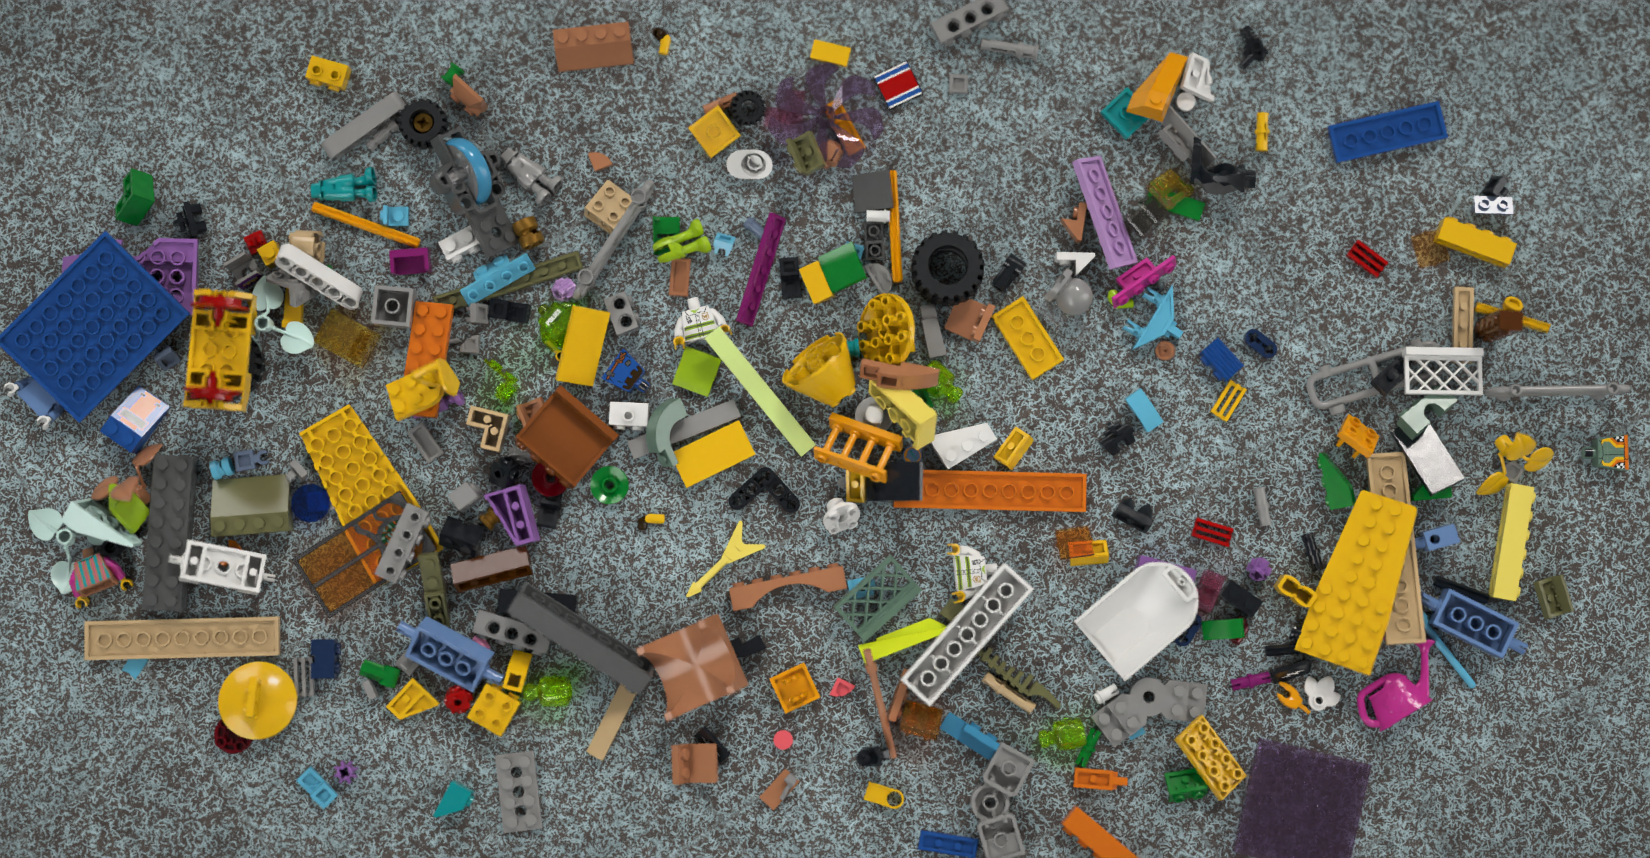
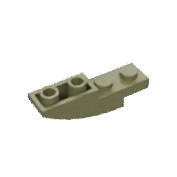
M438 551L418 554V561L425 591L424 598L428 617L449 628L450 618L447 594Z

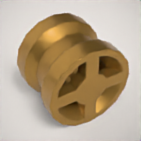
M425 113L417 115L414 119V126L420 134L429 132L434 125L433 119Z
M490 506L487 512L481 514L479 518L492 531L497 523H501V520Z

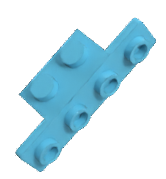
M527 253L511 262L506 254L498 256L491 263L478 267L473 272L476 281L462 288L460 293L470 306V303L480 301L535 270V266Z

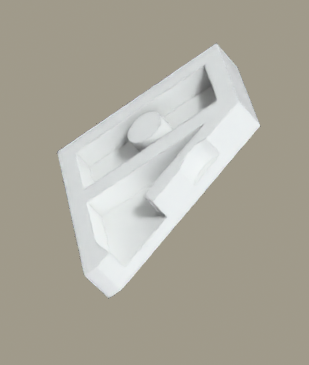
M1194 52L1189 54L1180 89L1207 102L1214 101V95H1211L1210 90L1212 78L1209 73L1210 64L1208 59Z

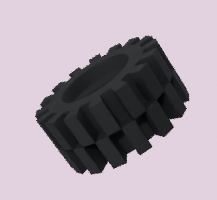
M743 90L736 93V96H733V101L730 102V112L735 121L750 126L762 120L761 117H764L766 107H764L765 101L762 100L761 95L750 90ZM748 100L752 101L755 106L754 112L750 115H744L741 111L742 103Z

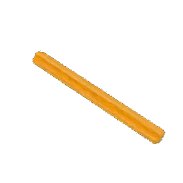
M890 170L894 208L888 209L890 211L889 230L893 283H901L903 277L897 171Z
M314 202L311 210L314 213L414 248H418L421 240L412 235L318 202Z

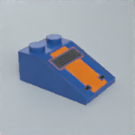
M138 385L110 415L100 432L130 453L137 454L168 412L170 406Z

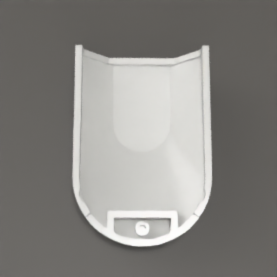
M1151 562L1135 569L1074 622L1123 680L1126 681L1192 624L1198 610V592L1190 576L1178 566L1165 562Z

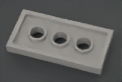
M534 750L495 755L503 833L543 828ZM513 767L521 768L522 775L519 778L512 776L511 770ZM516 786H521L524 789L522 797L514 795V788ZM520 805L526 808V814L522 817L516 814V808Z

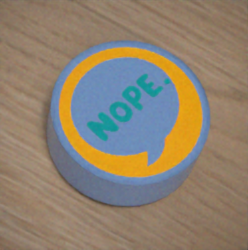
M913 446L907 447L903 452L904 462H920L922 459L921 450L918 449L916 451Z

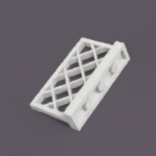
M1404 348L1402 350V358H1404L1405 395L1482 396L1483 348ZM1409 361H1416L1421 367L1414 373L1409 368ZM1430 361H1435L1440 366L1435 373L1426 366ZM1449 361H1454L1459 366L1454 373L1445 366ZM1468 362H1477V370L1473 374L1465 367ZM1423 368L1431 375L1426 382L1417 376ZM1441 369H1444L1450 375L1445 382H1442L1436 376ZM1461 369L1470 376L1464 383L1455 376ZM1413 378L1422 385L1418 390H1410V381ZM1432 378L1441 385L1437 390H1432L1427 385ZM1452 378L1460 385L1457 390H1451L1446 385ZM1471 378L1477 383V391H1471L1465 385Z

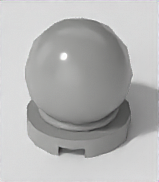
M1066 268L1056 279L1052 289L1047 291L1044 298L1049 302L1056 300L1057 307L1065 314L1070 316L1081 315L1090 309L1093 303L1092 288L1086 281L1080 278H1072L1073 271Z

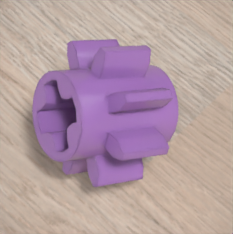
M1261 557L1252 558L1246 568L1247 571H1250L1249 577L1255 581L1266 580L1272 568L1268 567L1270 562Z
M342 760L341 766L334 767L337 770V774L334 777L340 778V784L344 780H347V783L350 784L352 783V777H358L355 774V770L358 767L352 766V760L348 764ZM348 768L350 775L344 776L345 772L342 770Z

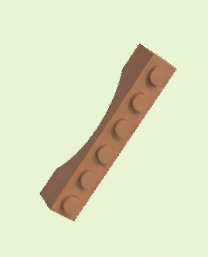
M834 563L827 565V569L820 570L819 567H813L808 569V573L801 574L800 570L789 572L790 576L783 578L781 574L770 576L771 580L763 581V578L751 580L752 584L744 585V582L733 583V588H729L733 611L752 608L768 592L789 584L812 585L827 592L847 589L843 566Z

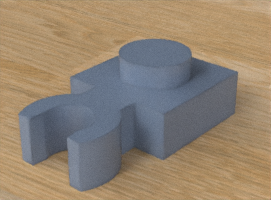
M253 449L233 453L236 472L257 469L256 463L262 465L270 463L268 460L263 461L261 459L263 454H268L266 450H260L257 454H255Z

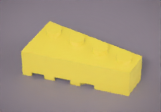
M869 380V394L883 410H888L890 419L894 424L898 422L903 429L901 433L906 438L910 437L914 442L912 446L916 451L934 441L937 413L934 409L930 408L923 402L922 398L918 397L911 390L876 387L877 381Z

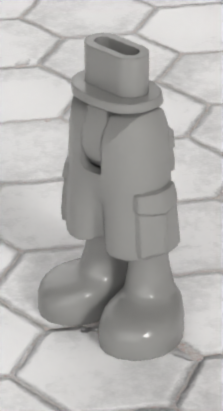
M510 147L500 156V159L505 163L504 166L517 178L518 183L526 190L532 189L537 196L536 203L540 206L547 203L551 199L552 194L539 186L536 181H541L553 194L563 184L564 179L561 176L553 178L546 176L545 168L537 162L531 161L518 151L514 152Z

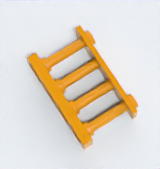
M832 412L829 417V427L832 431L823 448L814 447V459H817L820 463H828L866 476L875 482L886 483L887 470H884L892 451L901 452L903 436ZM842 432L850 435L841 454L830 451L839 433ZM860 438L868 441L859 460L848 457L856 439ZM874 445H880L885 447V450L877 466L866 464Z

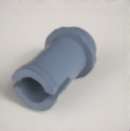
M749 217L743 224L745 230L748 229L761 240L764 228L755 221L756 218Z

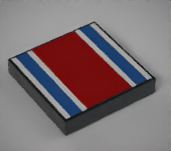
M907 60L873 76L874 82L889 111L923 95Z

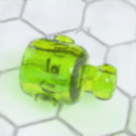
M932 360L927 367L940 369L938 385L924 389L935 398H940L944 394L950 403L955 404L964 394L963 390L953 385L955 376L945 365L938 360Z
M555 674L553 676H543L539 680L538 685L532 683L524 685V699L528 702L539 699L540 704L544 707H566L571 703L572 699L571 680L566 676H557Z
M1064 717L1063 720L1053 722L1052 731L1041 730L1038 732L1041 748H1048L1050 745L1056 744L1058 750L1067 751L1082 748L1087 743L1083 721L1078 717Z

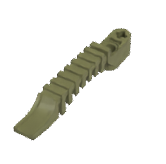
M952 598L948 600L940 611V614L950 622L964 608L959 603L955 604V600ZM990 647L985 651L981 648L975 655L980 656L979 659L982 662L986 661L988 667H993L995 669L994 672L998 675L1001 674V678L1005 681L1008 680L1012 687H1017L1019 693H1024L1026 696H1042L1058 709L1060 708L1061 704L1038 681L1035 680L1029 690L1026 689L1034 677L1032 674L1028 673L1020 684L1018 681L1024 675L1021 670L1012 677L1011 674L1015 670L1014 667L1010 666L1005 671L1003 669L1007 665L1006 662L1001 661L999 665L996 664L1000 658L999 656L994 654L990 659L988 656L993 651Z

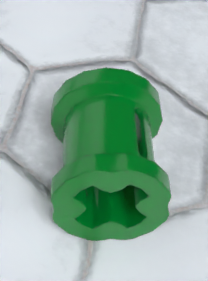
M451 62L450 68L440 78L453 87V76L456 74L460 77L465 72Z

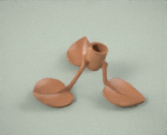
M162 444L147 446L135 455L132 464L136 465L135 469L138 476H131L122 483L117 484L110 492L112 499L131 501L134 492L145 505L150 502L151 495L145 489L147 485L142 478L140 467L147 465L155 457V454L163 446ZM111 476L104 479L94 489L90 498L94 501L106 498L109 495V485L112 483L116 484L119 478Z

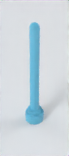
M1423 611L1426 634L1431 640L1435 641V645L1471 689L1475 688L1476 683L1428 624V616Z

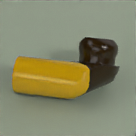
M656 27L653 30V36L660 43L659 54L668 55L671 37L663 28Z
M647 514L638 518L637 528L638 530H647V523L664 524L665 516L664 514Z

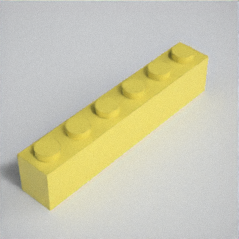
M1514 483L1506 485L1488 593L1490 598L1516 601L1520 596L1519 580L1523 577L1524 569L1522 568V562L1527 554L1525 543L1530 535L1528 524L1533 517L1531 506L1536 498L1534 487Z

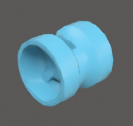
M229 456L222 458L221 461L209 462L210 471L215 480L221 479L225 475L231 476L235 474L234 466Z

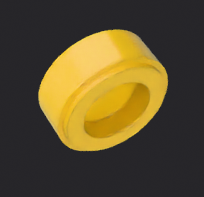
M1507 297L1502 307L1504 310L1521 311L1523 303L1516 297Z

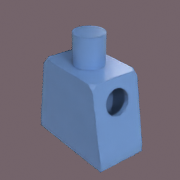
M1446 524L1419 532V537L1415 538L1416 550L1423 548L1424 551H1431L1460 542L1455 524ZM1431 536L1434 539L1433 543L1430 542Z

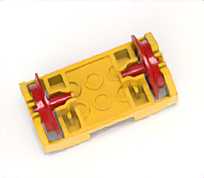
M194 289V302L191 303L193 315L186 387H183V390H185L183 406L196 409L246 412L251 388L252 374L248 373L251 336L256 334L254 322L257 318V296L238 291ZM242 301H247V304H248V306H249V308H250V314H249V313H236V312H249V308H246V307L242 306ZM242 394V399L238 404L224 403L233 402L234 396Z

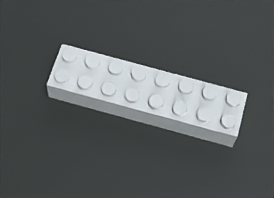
M1003 563L900 680L931 706L1034 588L1007 564Z

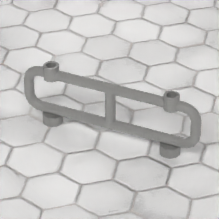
M647 180L641 188H635L631 192V204L588 269L579 271L577 276L579 283L573 292V298L576 301L583 299L589 289L595 287L596 278L640 211L647 207V200L655 188L653 180Z
M1420 338L1409 341V346L1330 368L1329 365L1319 367V372L1312 374L1306 383L1310 401L1316 408L1329 409L1331 416L1346 412L1344 404L1380 393L1375 388H1370L1321 402L1314 388L1315 381L1369 365L1374 379L1380 374L1376 363L1402 356L1404 348L1440 346L1436 342L1430 340L1421 342ZM1438 365V367L1435 370H1432V372L1435 373L1440 368V366ZM1441 369L1436 376L1441 375L1444 369ZM1428 372L1417 375L1424 382L1431 377ZM1413 378L1410 381V385L1418 383V381L1415 378ZM1432 378L1427 385L1429 387L1437 385L1436 380ZM1404 379L1392 390L1404 387Z
M1616 382L1607 383L1606 385L1521 386L1513 384L1509 387L1500 386L1486 389L1484 394L1487 397H1495L1500 402L1507 401L1510 397L1590 395L1592 399L1599 400L1603 399L1606 395L1629 393L1631 386L1617 384Z

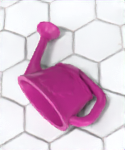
M1426 639V643L1415 644L1419 647L1421 653V673L1417 684L1414 685L1406 675L1389 673L1369 684L1358 693L1357 706L1359 715L1367 726L1380 727L1379 731L1382 732L1433 700L1429 698L1428 653L1431 646L1435 644L1434 640ZM1383 686L1381 690L1368 698L1371 701L1377 719L1372 720L1367 715L1365 697Z

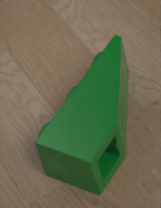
M1318 453L1317 464L1323 473L1321 483L1323 488H1326L1325 502L1327 507L1329 506L1330 510L1354 506L1356 499L1352 484L1326 453Z

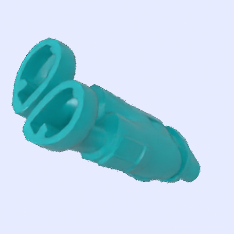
M367 167L364 175L360 177H355L353 174H345L335 178L320 180L318 183L311 184L312 199L320 198V200H340L342 202L356 201L357 197L367 198L369 202H376L378 193L375 187L377 185L375 170L373 167ZM367 185L366 188L355 189L356 186Z

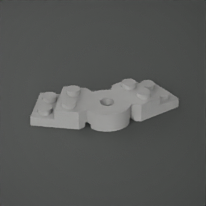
M1139 678L1132 683L1128 694L1120 693L1091 715L1090 718L1115 748L1146 725L1147 716H1155L1160 713L1166 719L1190 722L1198 715L1204 716L1208 685L1176 680H1167L1163 684L1155 678ZM1150 691L1153 695L1150 702H1146L1143 698L1144 693Z
M1000 742L999 747L992 758L989 759L981 774L983 783L977 785L970 796L971 809L979 818L976 827L986 858H1013L1026 854L1015 816L1008 811L1010 805L1009 797L1018 794L1035 760ZM988 797H993L995 799L994 805L986 806L985 800Z

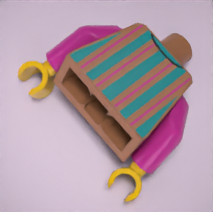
M93 548L82 550L83 559L74 563V570L69 580L74 597H77L75 601L77 608L82 607L80 600L87 607L90 603L87 596L117 585L119 580L121 581V589L127 591L124 582H129L132 587L134 586L131 579L125 578L126 574L117 562L110 557H104L101 553L95 554Z

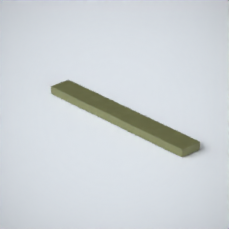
M575 251L534 264L535 270L476 303L584 269L579 252ZM464 287L432 297L434 303L454 305V311L469 306L460 293V290Z

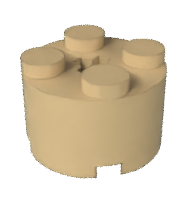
M296 230L295 232H290L289 243L317 261L324 262L325 242H321L320 237H324L321 231Z

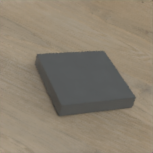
M890 170L852 175L855 212L857 214L865 213L867 210L894 208Z

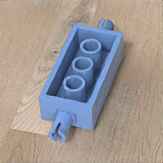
M1443 589L1439 599L1425 592L1421 593L1422 605L1432 609L1428 622L1429 625L1496 658H1503L1508 648L1521 655L1526 652L1522 648L1527 649L1528 644L1513 637L1520 623L1452 589Z
M426 616L417 629L404 621H401L397 627L396 632L411 639L405 657L461 687L474 692L484 678L495 683L497 686H500L505 675L491 669L489 665L495 652Z

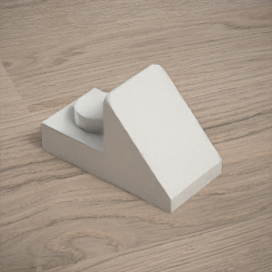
M1057 252L1055 254V262H1060L1061 266H1070L1071 263H1074V277H1076L1094 259L1095 253Z

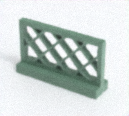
M890 554L833 607L865 642L920 593L922 589ZM892 562L895 565L894 573H885V566ZM874 576H881L880 586H870L871 579ZM884 577H894L893 587L884 586ZM897 577H905L909 581L903 587H897ZM860 589H866L865 599H856V593ZM870 590H879V600L869 599ZM883 590H892V597L889 600H882ZM845 602H852L851 612H843L840 607ZM855 603H865L864 612H855ZM869 603H878V610L874 613H868ZM854 616H864L863 623L857 628L854 625Z

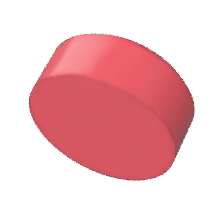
M780 730L774 736V744L778 749H788L793 743V737L787 730Z

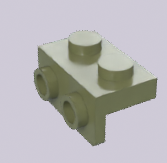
M809 130L795 139H786L787 151L793 157L795 162L793 165L798 173L808 176L826 166L812 131Z
M1563 575L1551 576L1533 582L1544 619L1574 612Z

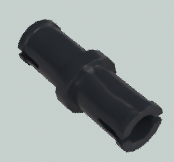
M1313 532L1301 535L1306 549L1305 556L1309 558L1312 572L1325 569L1319 554L1321 551L1320 548H1317Z

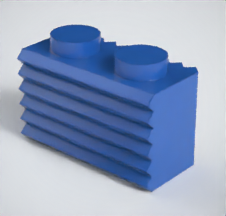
M1219 337L1199 353L1201 356L1200 361L1206 367L1210 366L1214 370L1213 375L1219 381L1226 382L1244 366Z

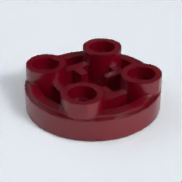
M222 719L214 730L215 745L229 754L245 751L253 741L232 732Z

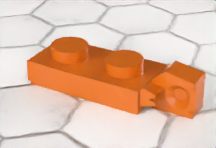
M1074 767L1073 787L1117 790V785L1127 786L1128 783L1127 777H1118V772L1113 770Z

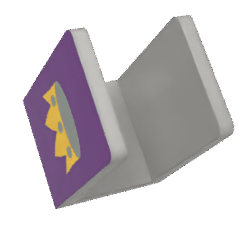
M245 251L223 264L225 268L232 271L237 279V282L234 284L242 290L255 284L264 276L253 257ZM251 268L253 272L243 277V269Z

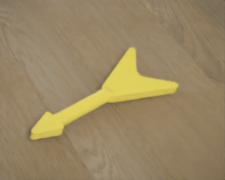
M742 521L738 522L722 558L696 583H692L686 595L687 597L701 592V588L726 564L765 548L764 544H744L742 542Z

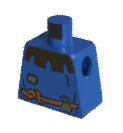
M624 349L621 350L602 376L605 382L628 393H631L634 388L645 393L650 386V383L642 378L646 371Z

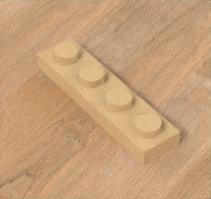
M1454 287L1452 347L1473 348L1474 288Z

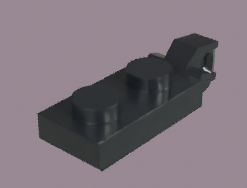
M1395 359L1370 382L1383 396L1404 379V360L1401 362L1399 359Z

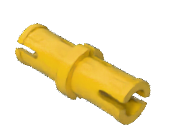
M1258 112L1256 113L1257 126L1254 132L1256 135L1255 151L1266 152L1268 151L1267 143L1268 135L1270 134L1268 129L1269 113Z

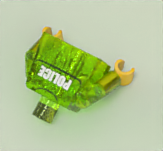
M553 302L550 307L544 303L538 308V313L542 315L538 319V323L541 326L539 329L541 340L551 352L556 354L555 357L558 361H560L558 353L562 352L558 347L561 349L563 347L572 305L580 306L575 302H562L561 304Z

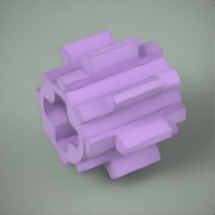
M561 277L555 281L551 291L557 301L563 302L565 300V302H568L573 298L576 285L571 279H563Z

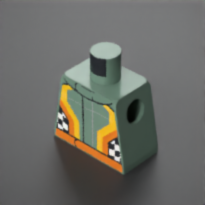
M1628 434L1592 440V447L1582 448V458L1592 459V466L1596 468L1620 472L1629 471Z

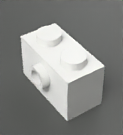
M610 402L609 425L613 426L614 430H625V427H632L634 431H644L649 421V403Z

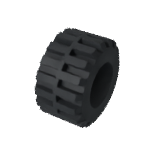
M419 98L417 102L412 100V104H406L404 106L406 109L400 112L401 118H398L400 123L398 126L406 141L413 147H419L421 150H425V148L433 149L430 141L437 135L449 132L447 129L449 127L448 117L443 109L430 99L424 101L423 98ZM421 113L428 114L434 118L432 129L424 134L414 131V119Z

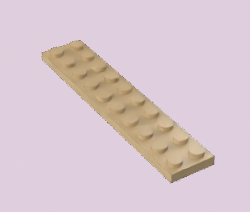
M1402 452L1374 453L1368 459L1366 458L1369 492L1411 505L1407 464L1404 454ZM1414 528L1390 621L1384 635L1385 645L1426 643Z
M280 616L84 621V660L280 655Z

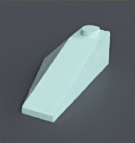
M91 498L72 501L61 519L66 528L73 532L128 547L142 544V541L136 535L131 534L126 528L119 525L121 522L117 518L113 519L109 516L110 511Z

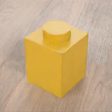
M272 240L258 248L257 251L267 267L272 269L277 266L275 260L280 245Z

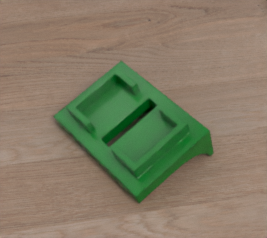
M653 216V244L662 239L657 238V235L680 234V217ZM666 247L659 251H653L654 256L663 255L670 252V249Z

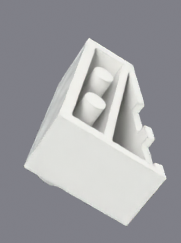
M988 423L936 434L934 441L930 444L945 469L948 470L993 443L997 438Z

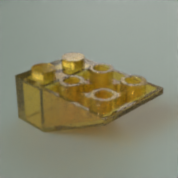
M331 308L314 338V343L363 369L382 336Z

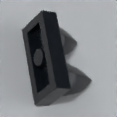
M1132 498L1121 501L1111 515L1143 533L1149 530L1154 521L1150 504H1146L1138 509V511H1135Z

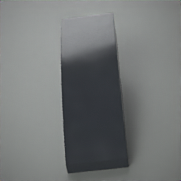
M760 635L742 643L739 637L730 641L737 658L749 656L766 649Z

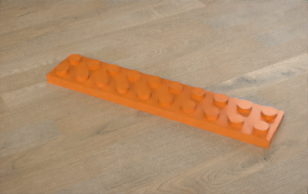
M923 470L922 501L894 502V508L1086 512L1087 474Z

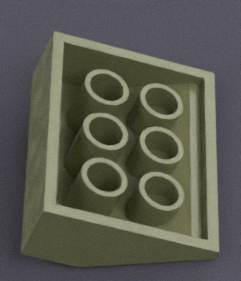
M286 474L213 480L210 513L211 537L294 531L291 483L285 478Z

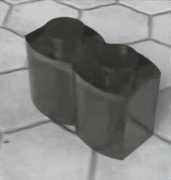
M1145 195L1138 202L1140 206L1136 210L1132 208L1124 215L1126 217L1124 222L1139 238L1168 212L1153 195Z

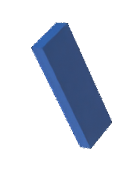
M921 830L918 850L976 858L978 839Z

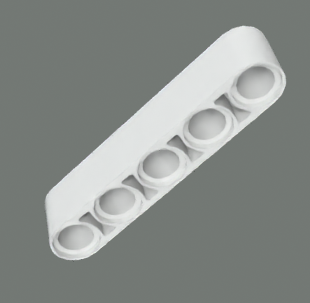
M291 244L281 245L275 260L279 268L346 309L354 310L358 307L363 294V290L358 285Z

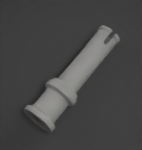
M982 38L980 50L1016 55L1018 59L1023 57L1033 59L1036 62L1039 45H1026L1023 42L1015 44Z

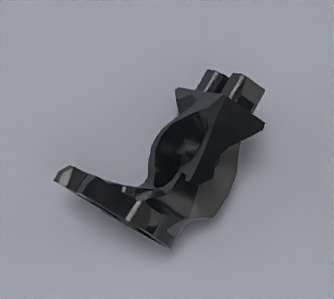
M1194 137L1190 176L1191 185H1199L1206 193L1217 195L1237 190L1244 192V188H1255L1256 170H1246L1245 164H1240L1236 167L1230 163H1220L1214 167L1207 168L1202 156L1201 139Z

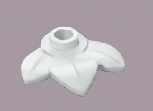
M1311 676L1307 677L1304 691L1309 696L1308 704L1313 710L1322 711L1326 706L1333 707L1339 702L1341 695L1333 692L1334 681L1331 676H1326L1319 681H1316ZM1316 698L1321 700V704L1316 702Z

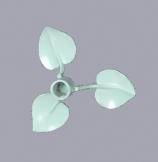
M263 276L257 282L252 294L257 296V310L266 311L255 319L256 337H251L256 342L259 340L260 331L269 332L273 329L284 334L281 337L280 343L282 348L288 353L299 354L313 348V335L304 324L296 321L289 322L286 326V331L275 327L273 320L267 317L270 309H277L281 306L284 300V293L279 285L266 282V276ZM256 342L260 348V351H262L261 345L258 342Z
M54 509L29 510L28 521L33 534L40 540L49 541L56 533L57 541L63 545L68 562L59 561L52 567L51 580L61 594L72 592L69 580L74 570L75 562H72L68 546L74 544L75 537L87 536V540L96 546H101L105 540L82 533H72L68 529L59 530L63 525L61 522L62 516Z

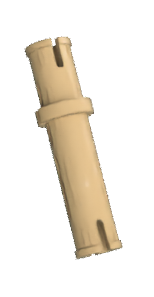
M989 671L983 677L981 682L995 690L996 694L1006 697L1028 714L1034 710L1036 703L1006 684V681H1001Z

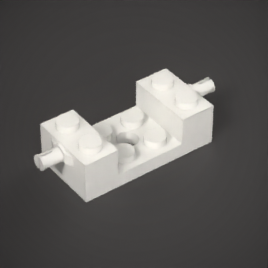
M193 540L187 541L182 557L170 554L168 563L180 564L179 581L226 587L251 595H258L262 580L274 583L275 579L273 578L276 576L275 574L264 573L267 557L265 554ZM222 561L227 562L229 565V570L226 572H221L218 569V564Z

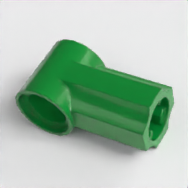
M365 659L360 668L359 675L395 689L401 669Z

